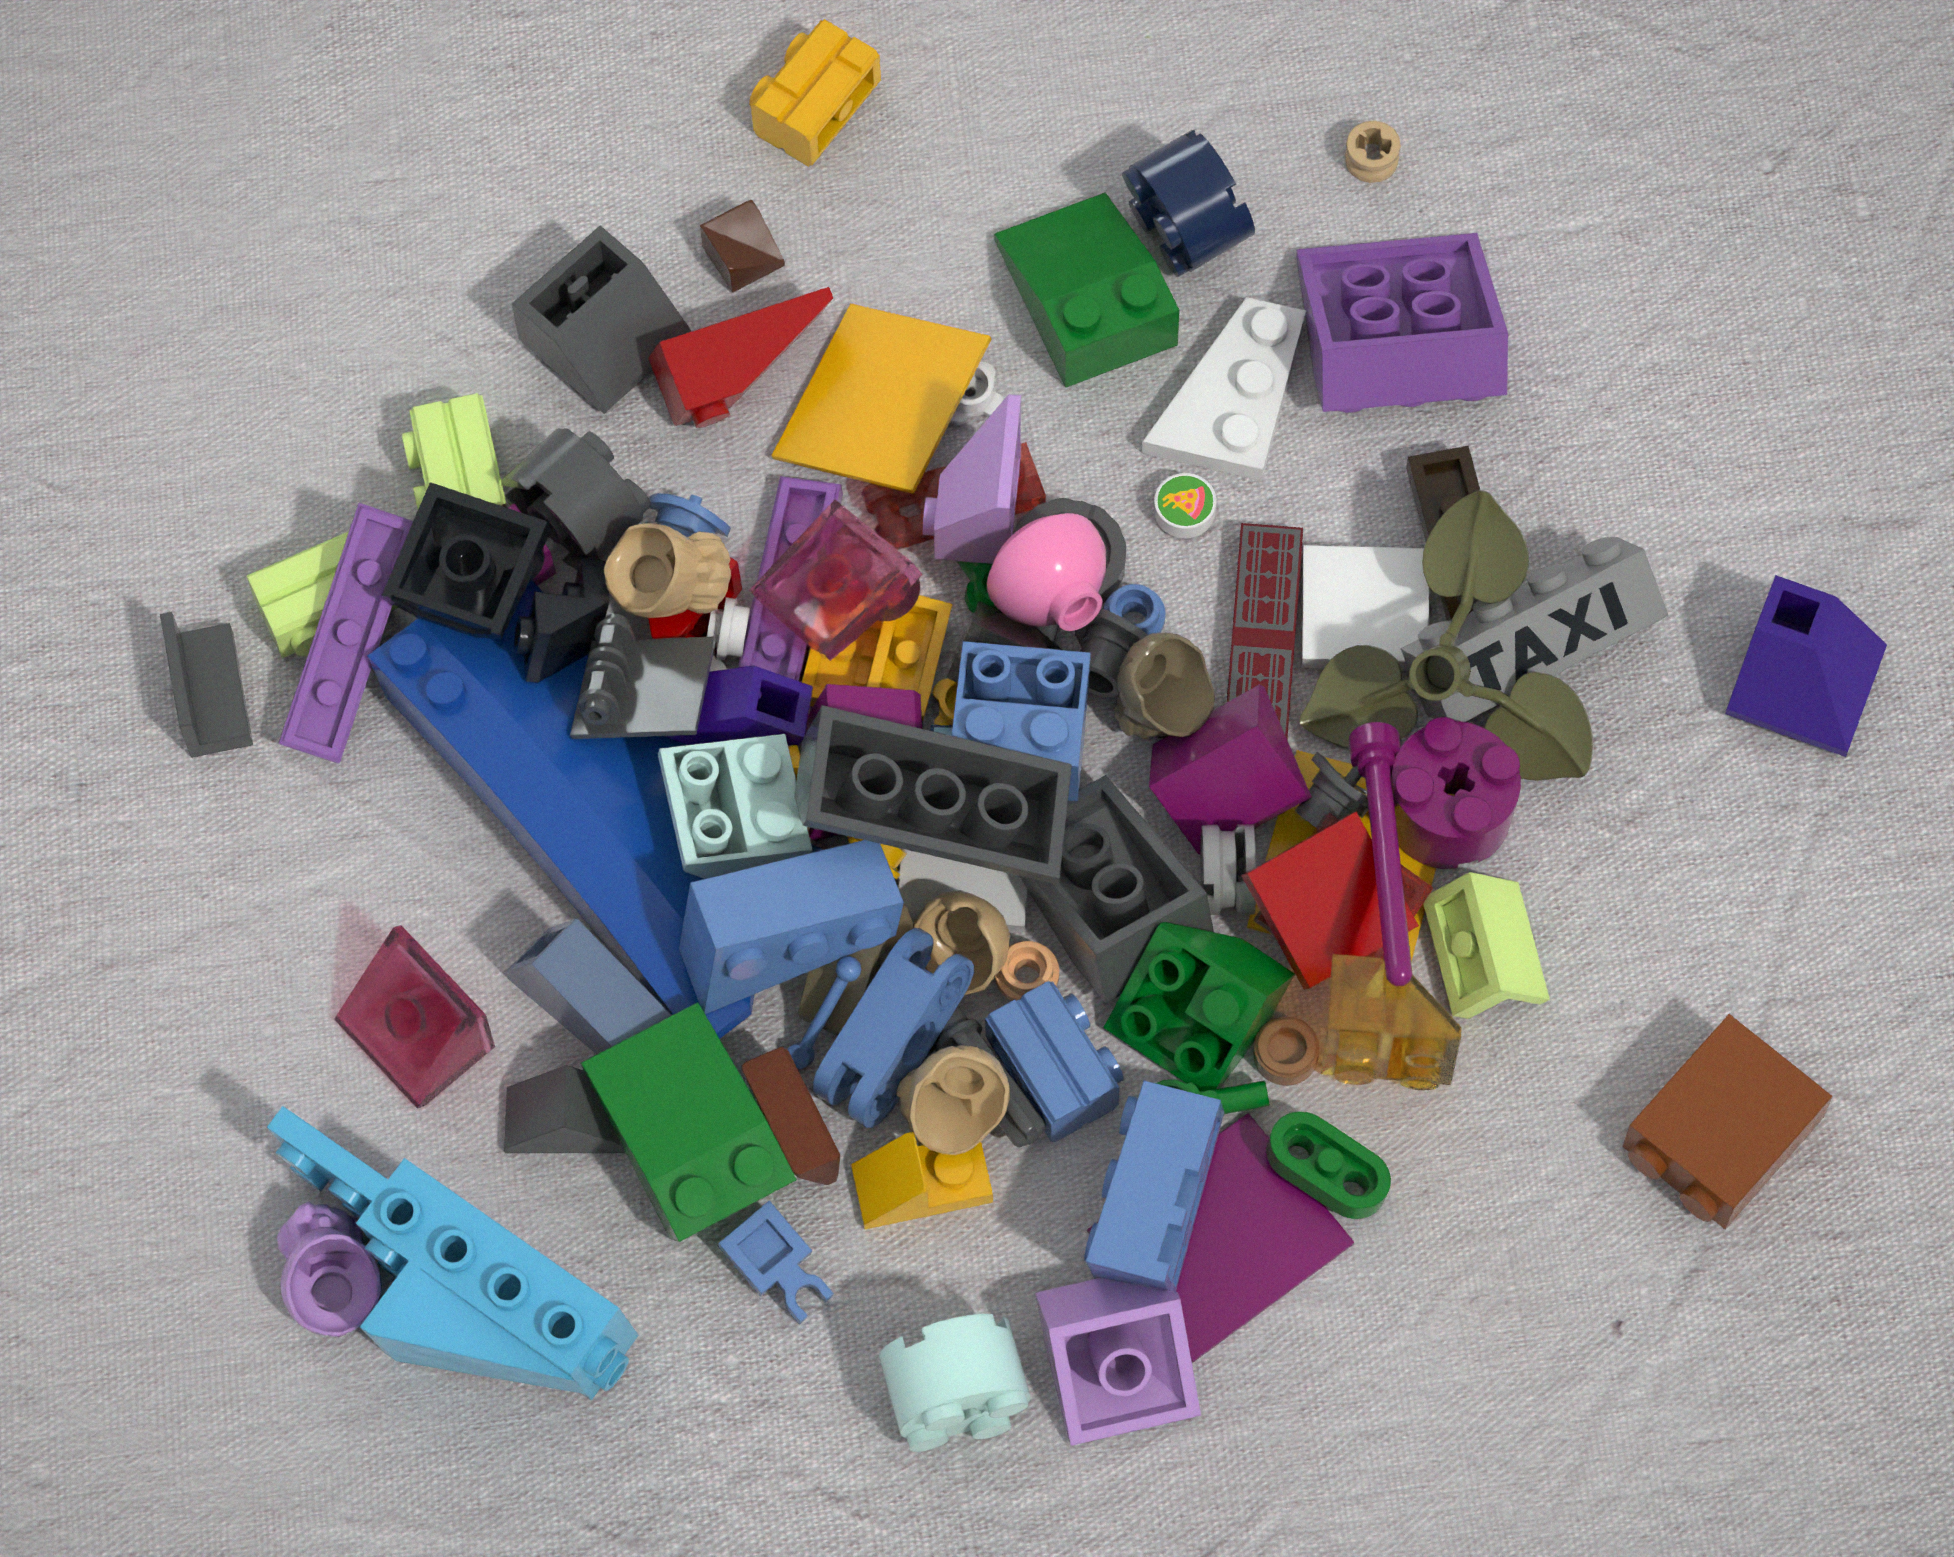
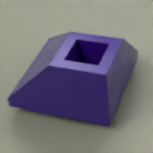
M1775 575L1725 714L1846 757L1887 644L1838 597Z

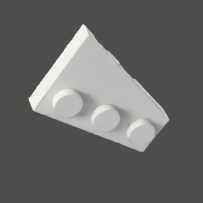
M1246 297L1142 442V453L1262 481L1305 324L1306 310Z

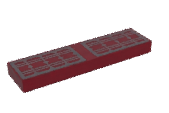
M1241 523L1227 702L1259 684L1266 689L1288 740L1303 528Z

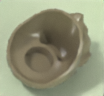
M1157 632L1141 638L1130 647L1119 668L1117 676V691L1119 695L1114 707V718L1119 722V727L1127 736L1134 734L1143 739L1165 738L1168 735L1175 737L1189 736L1197 732L1205 724L1213 711L1215 703L1214 689L1202 651L1181 635Z

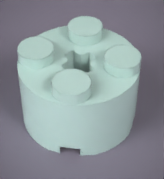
M973 1314L939 1321L921 1328L923 1341L906 1348L901 1336L881 1350L879 1359L899 1431L902 1437L907 1438L910 1451L921 1452L937 1448L949 1441L948 1436L971 1431L973 1439L977 1440L998 1436L1012 1428L1009 1416L1028 1408L1031 1396L1010 1323L1005 1317L1002 1318L997 1326L993 1314Z

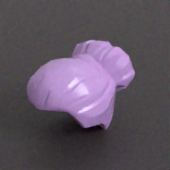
M308 1201L298 1207L296 1212L281 1227L277 1236L278 1249L287 1259L282 1270L280 1283L283 1301L291 1317L308 1331L323 1336H344L360 1327L378 1303L382 1292V1277L376 1260L364 1249L365 1245L362 1243L363 1231L356 1224L358 1221L357 1217H351L345 1211L336 1207H329L327 1204L314 1205Z

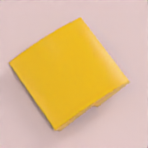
M828 582L802 678V683L813 686L810 706H814L826 684L915 690L921 694L923 721L952 604L895 588L891 589L888 598Z

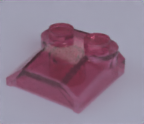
M834 500L749 589V592L821 657L831 661L876 621H892L908 613L918 600L920 594L919 578L922 573L907 557L837 500Z

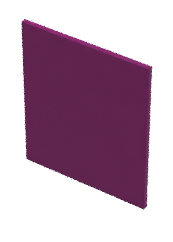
M1249 1113L1218 1134L1176 1289L1181 1300L1192 1363L1354 1245L1352 1238L1325 1205L1273 1170L1266 1154L1269 1137ZM1092 1226L1087 1229V1232H1088L1089 1234H1090V1231H1091Z

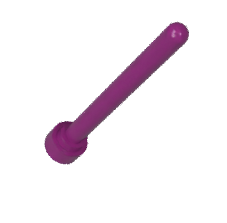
M1371 722L1363 724L1351 732L1349 736L1350 761L1353 767H1358L1359 774L1366 780L1386 978L1394 986H1404L1412 978V964L1391 779L1393 764H1396L1395 757L1398 751H1400L1401 743L1399 732L1395 727L1383 722Z

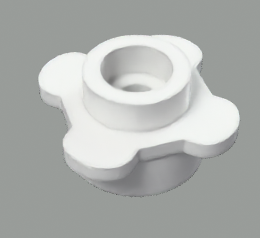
M986 362L979 363L966 389H972L976 394L973 397L963 395L950 423L962 425L969 418L983 414L990 417L1002 403L1003 397L995 391L994 379L996 373L992 365Z

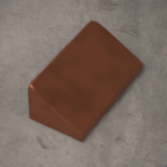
M781 1046L746 1061L742 1065V1072L795 1176L824 1185L836 1182L839 1173L840 1153L788 1049H784Z

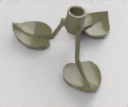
M1484 490L1476 491L1457 501L1442 515L1432 529L1423 551V573L1429 588L1440 596L1454 597L1462 595L1460 605L1447 630L1440 636L1439 645L1420 653L1411 664L1410 677L1402 680V670L1398 660L1388 651L1371 645H1356L1346 648L1336 654L1322 670L1311 698L1300 716L1299 723L1303 728L1319 738L1343 747H1349V736L1355 728L1371 722H1383L1392 725L1398 730L1401 741L1408 736L1418 720L1417 706L1407 691L1414 689L1421 697L1432 701L1443 700L1460 692L1465 697L1474 696L1494 701L1502 706L1489 716L1485 729L1495 734L1516 752L1520 761L1521 779L1539 781L1557 778H1581L1590 770L1593 754V735L1587 712L1576 692L1561 679L1540 672H1531L1520 677L1514 684L1510 697L1502 691L1473 684L1469 681L1471 673L1469 660L1461 649L1454 646L1455 638L1472 608L1473 598L1475 597L1485 603H1496L1505 600L1522 585L1529 567V551L1519 527L1489 492Z

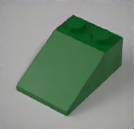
M1106 192L994 233V241L1065 388L1178 346L1180 310L1156 261Z
M698 1002L580 1062L669 1239L680 1242L797 1180L766 1118Z

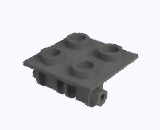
M620 614L607 615L595 628L594 635L596 641L591 642L570 733L571 739L696 735L716 642L715 637L635 639L633 630L629 626V621L626 617Z

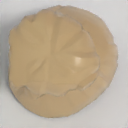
M655 523L630 526L624 532L608 557L604 566L606 586L618 605L625 612L644 618L668 617L683 613L687 609L697 614L710 613L718 609V604L727 593L731 578L730 556L721 538L714 533L699 531L686 537L666 525Z
M960 1045L946 1047L935 1052L918 1068L907 1073L899 1082L896 1095L900 1098L901 1114L908 1121L910 1131H914L919 1141V1146L924 1145L928 1149L942 1154L958 1155L974 1148L1001 1122L1008 1108L1010 1087L1002 1065L994 1056L978 1047Z

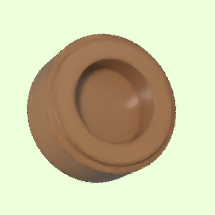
M1294 1017L1275 1018L1267 1022L1257 1033L1253 1052L1256 1068L1265 1079L1274 1084L1283 1086L1299 1084L1309 1078L1317 1066L1320 1050L1319 1040L1314 1030L1304 1021Z

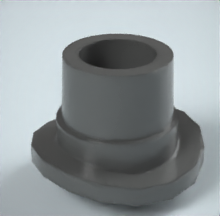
M1101 609L1089 624L1075 630V636L1081 646L1079 652L1091 653L1088 692L1101 697L1113 698L1119 695L1117 691V676L1125 655L1135 642L1148 634L1131 622L1108 610Z
M1316 752L1311 760L1320 770L1312 780L1313 785L1309 789L1312 797L1300 803L1295 811L1317 829H1319L1324 820L1333 824L1354 812H1357L1359 817L1363 818L1369 809L1367 790L1356 785L1362 777L1358 772V767H1353L1347 776L1344 777L1332 767L1324 756Z

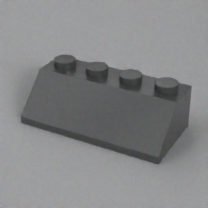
M822 705L802 740L794 798L802 825L1056 884L1060 878L1072 764Z

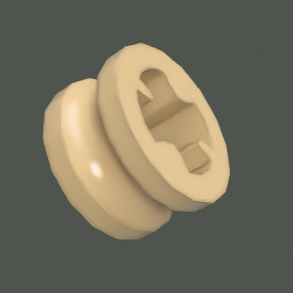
M1365 121L1352 129L1347 138L1345 152L1346 167L1351 175L1360 181L1369 183L1381 182L1392 176L1398 166L1401 148L1400 138L1394 128L1379 121ZM1366 144L1379 145V159H1367Z

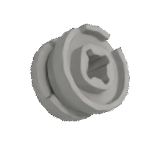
M1237 824L1234 831H1221L1218 825H1201V887L1207 893L1211 915H1219L1222 908H1235L1238 915L1255 914L1256 902L1243 878L1242 882H1238V857H1242V875L1256 867L1253 824Z

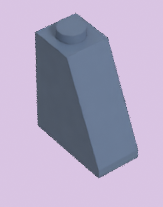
M577 918L548 928L504 973L514 985L595 1054L671 1016Z

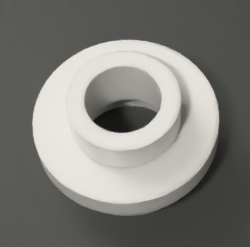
M727 597L724 610L716 609L711 612L707 637H715V647H718L716 659L722 661L726 660V655L742 657L750 612L749 607L735 605L736 599Z

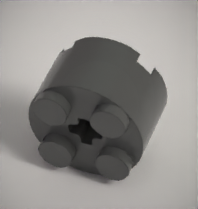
M558 428L501 480V485L513 487L505 495L510 506L515 503L521 513L548 522L551 531L546 540V546L549 548L554 542L561 544L570 552L562 561L578 570L581 558L601 560L614 548L630 526L638 525L643 520V513L651 507V502L636 483L630 479L623 480L609 464L614 459V455L606 443L596 434L588 431L580 438L567 428Z

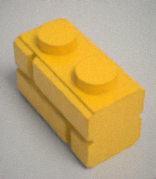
M825 19L823 21L820 20L809 35L801 32L792 40L784 57V66L774 78L769 75L764 76L755 86L749 100L753 131H755L756 135L778 149L783 148L786 154L808 167L816 162L881 81L880 55L876 49L856 37L850 38L847 32Z

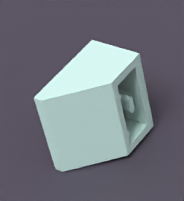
M785 734L659 749L658 758L682 866L685 872L707 879L811 853L812 847L806 826L802 825L794 798L796 778Z

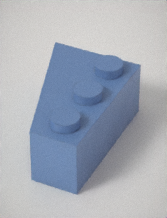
M862 840L691 882L679 950L699 1004L704 1013L707 1014L862 949L872 948L884 943L889 938L896 936L904 901L880 843Z
M1143 1081L1138 1098L1128 1096L1119 1128V1134L1126 1137L1119 1159H1111L1102 1189V1197L1106 1198L1099 1222H1094L1085 1249L1084 1261H1086L1094 1279L1104 1278L1176 1292L1224 1116L1221 1100L1148 1081Z

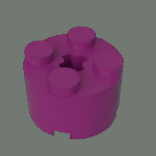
M1437 717L1429 721L1424 728L1415 732L1404 742L1395 757L1396 764H1393L1391 779L1399 847L1414 860L1433 868L1455 869L1458 868L1459 864L1478 860L1479 863L1492 856L1500 848L1508 834L1521 789L1519 757L1499 737L1483 727L1468 722L1455 721L1448 717Z

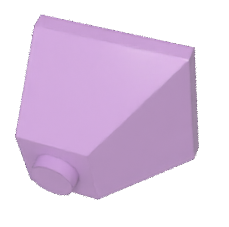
M1008 394L940 474L937 498L926 497L923 535L934 536L935 559L993 564L1000 548L1013 535L1021 461V395Z
M1097 1278L1035 1293L1046 1352L1071 1446L1201 1416L1182 1305L1178 1292Z

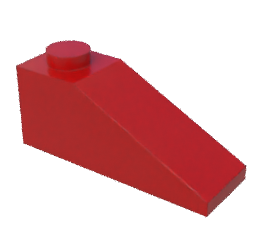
M826 287L659 342L648 359L674 426L693 421L696 428H702L729 417V408L749 390L825 310L833 299L830 288Z

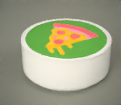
M1179 473L1168 477L1159 485L1155 493L1154 516L1156 522L1163 531L1177 538H1193L1203 534L1210 528L1215 519L1217 503L1215 491L1208 481L1195 474Z

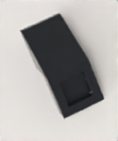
M581 558L575 583L565 582L562 595L534 592L529 616L518 617L514 634V653L524 656L525 681L538 683L589 654L591 642L596 641L594 635L596 625L606 617L610 602L609 590L607 589L604 575L606 561Z

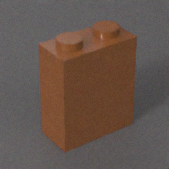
M1728 1014L1629 1125L1623 1148L1629 1152L1628 1157L1631 1163L1641 1173L1653 1180H1658L1661 1177L1680 1193L1679 1198L1682 1204L1694 1216L1705 1222L1714 1220L1726 1230L1821 1122L1833 1096L1732 1015Z

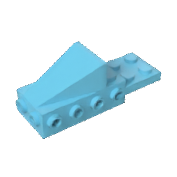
M284 1106L281 1107L269 1123L267 1128L281 1143V1146L275 1153L291 1165L290 1169L317 1190L322 1191L327 1183L331 1184L328 1190L343 1202L341 1205L347 1211L358 1218L356 1224L370 1239L364 1249L379 1260L377 1263L396 1278L360 1326L389 1357L397 1362L581 1393L591 1401L600 1388L604 1391L610 1390L623 1375L629 1363V1358L625 1354L639 1335L620 1308L406 1158L402 1160L390 1178L387 1179Z

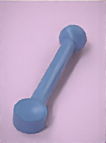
M847 956L838 961L836 965L837 977L801 1041L788 1048L797 1069H803L814 1061V1043L847 984L855 981L860 976L862 968L856 958Z

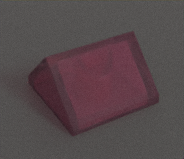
M402 925L392 928L334 1018L417 1109L426 1106L495 1048L486 1014Z

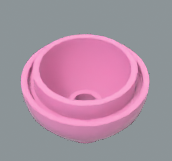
M1065 513L1036 519L1016 531L998 551L987 579L988 595L994 605L1015 622L1036 627L1058 624L1065 631L1078 630L1089 624L1098 615L1102 607V597L1098 592L1106 573V549L1104 542L1095 526L1084 516Z

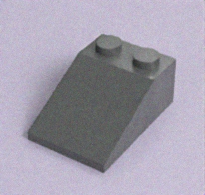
M1107 775L1079 789L1078 801H1068L1060 878L1057 883L1053 884L1020 876L1073 964L1105 1003L1121 996L1158 925L1162 922L1214 932L1205 890Z

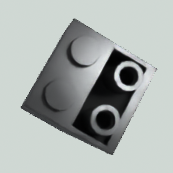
M601 225L512 303L518 339L603 414L653 371L648 358L659 342L691 332L687 323L646 265Z

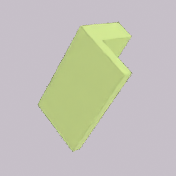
M1469 872L1422 897L1452 1016L1470 1019L1506 999L1539 1005L1550 1000L1519 882Z

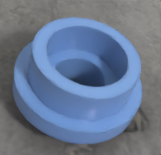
M1129 584L1117 589L1107 598L1103 610H1108L1122 618L1129 612L1141 613L1145 620L1134 625L1148 635L1161 632L1165 624L1166 612L1163 601L1154 591L1140 584Z

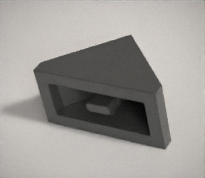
M564 1065L507 1087L505 1153H625L584 1070Z

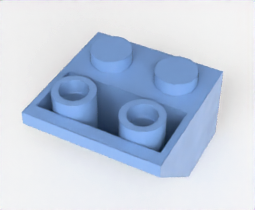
M963 641L951 736L1072 764L1068 801H1078L1091 653Z

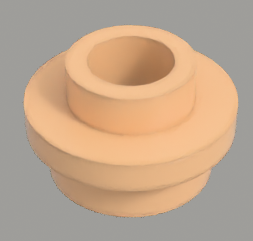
M1033 941L1017 942L1009 946L1007 960L995 976V981L998 989L1010 1001L1019 1000L1025 993L1047 981H1053L1057 987L1059 964L1053 952L1046 946ZM1030 967L1038 972L1039 977L1034 982L1023 983L1016 978L1015 974L1021 968Z

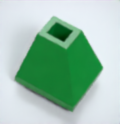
M1162 922L1158 925L1103 1028L1183 1082H1192L1199 1092L1220 1089L1255 1042L1259 1030L1271 1019L1295 973L1242 938Z

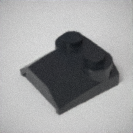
M430 482L382 596L384 600L422 620L475 638L502 639L528 583L539 574L543 567L545 559L544 545L551 531L549 524L545 520Z

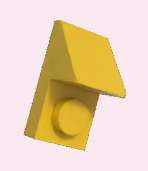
M913 1131L903 1134L851 1164L864 1229L993 1203V1192L981 1142L962 1154H942L930 1150L924 1145L917 1146Z

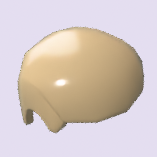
M962 890L943 892L933 897L914 921V928H921L933 938L931 959L925 967L926 970L933 974L938 965H941L954 954H962L974 964V974L965 995L984 991L1007 960L1010 932L1004 916L991 903L974 894Z

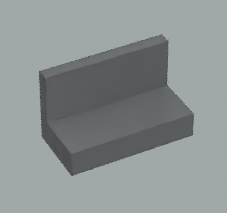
M173 612L160 614L179 728L191 758L252 746L253 739L235 639L230 623L180 633Z

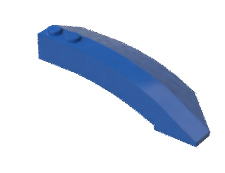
M533 581L528 583L502 639L475 638L418 618L367 655L384 696L495 814L577 910L612 955L671 1015L696 1002L699 1003L680 954L679 945L690 883L703 880L704 878L683 870L658 758L660 748L686 746L687 744L664 736L571 739L570 733L588 655L536 683L525 681L524 656L514 653V634L517 619L519 616H529L534 592H544ZM754 994L705 1014L719 1039L752 1014Z

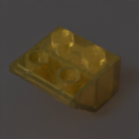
M1333 954L1326 998L1321 1074L1335 1075V1079L1339 1082L1351 1085L1369 1084L1374 1079L1400 1081V1084L1408 1089L1421 1091L1436 1089L1439 1087V1084L1451 1085L1461 1041L1462 1027L1413 974L1410 982L1406 985L1394 986L1386 978L1383 958Z

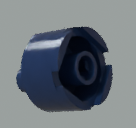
M1190 130L1130 165L1129 169L1122 172L1124 182L1134 197L1129 201V205L1136 220L1146 233L1154 228L1158 230L1165 242L1159 246L1160 251L1176 277L1188 271L1192 272L1255 235L1254 222L1246 202L1237 207L1233 205L1236 203V199L1231 187L1235 186L1236 183L1231 173L1210 142L1201 133L1196 136L1195 130Z

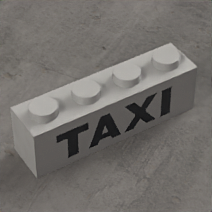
M1618 537L1600 538L1584 546L1581 550V556L1563 565H1549L1534 571L1528 576V583L1519 587L1505 600L1496 603L1477 601L1473 605V611L1466 617L1454 642V646L1461 649L1469 660L1471 668L1469 681L1476 685L1502 691L1510 697L1514 684L1523 675L1531 672H1540L1554 676L1669 616L1645 550ZM1451 621L1437 622L1424 628L1418 634V640L1401 648L1409 672L1413 660L1420 653L1439 645L1440 636L1445 633ZM1460 692L1439 701L1428 700L1419 695L1426 715L1433 719L1448 717L1455 721L1466 722L1499 705L1494 701L1474 696L1465 697Z

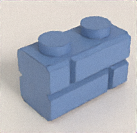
M1047 981L1025 993L1021 999L1013 1000L989 1013L985 1018V1037L1005 1069L1045 1121L1046 1130L1044 1132L1049 1140L1057 1142L1079 1130L1084 1124L1091 1123L1115 1110L1119 1105L1120 1087L1118 1083L1123 1081L1124 1077L1111 1051L1106 1046L1096 1050L1084 1030L1090 1028V1022L1076 996L1071 993L1063 997L1054 982Z

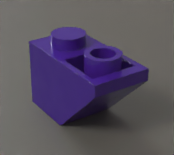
M755 665L710 671L697 734L664 737L687 745L785 734L788 746H798L805 736L813 686Z

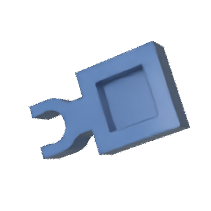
M770 1201L718 1243L719 1249L760 1297L775 1284L784 1293L786 1309L799 1325L808 1317L804 1310L796 1303L795 1296L799 1290L812 1288L818 1292L825 1303L834 1295L822 1279L816 1275L807 1274L800 1268L799 1264L811 1255L812 1250Z

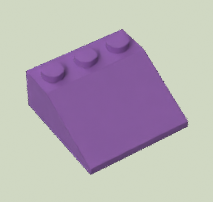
M1477 233L1296 249L1304 310H1306L1305 320L1312 367L1323 412L1340 411L1352 413L1364 408L1395 405L1416 407L1427 402L1459 399L1478 401L1486 397L1507 395L1508 331Z

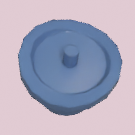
M661 493L653 494L649 498L651 502L650 509L658 512L655 518L656 524L673 528L686 537L699 531L719 533L726 537L729 535L731 527L717 515L702 507L701 502L703 499L691 494L689 500Z

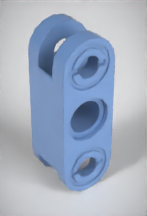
M913 928L906 932L892 948L823 1058L813 1080V1091L815 1094L831 1105L839 1104L853 1092L848 1105V1114L866 1128H873L880 1124L895 1107L900 1099L896 1095L899 1082L907 1073L922 1064L965 995L974 974V964L962 954H954L947 958L941 965H938L933 974L926 970L925 967L931 959L933 938L921 928Z

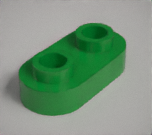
M1292 1112L1281 1117L1275 1123L1267 1142L1266 1154L1271 1167L1278 1175L1335 1213L1346 1218H1367L1375 1214L1382 1207L1390 1190L1391 1176L1387 1165L1377 1154L1319 1116L1309 1112ZM1300 1146L1308 1152L1309 1157L1306 1159L1295 1158L1290 1154L1288 1148ZM1347 1182L1357 1183L1363 1188L1364 1194L1352 1195L1345 1190L1343 1184Z

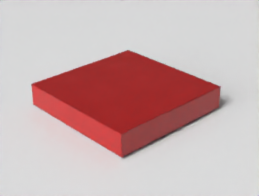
M1357 812L1343 817L1241 875L1304 990L1312 988L1383 947L1372 839ZM1405 901L1409 932L1419 925Z

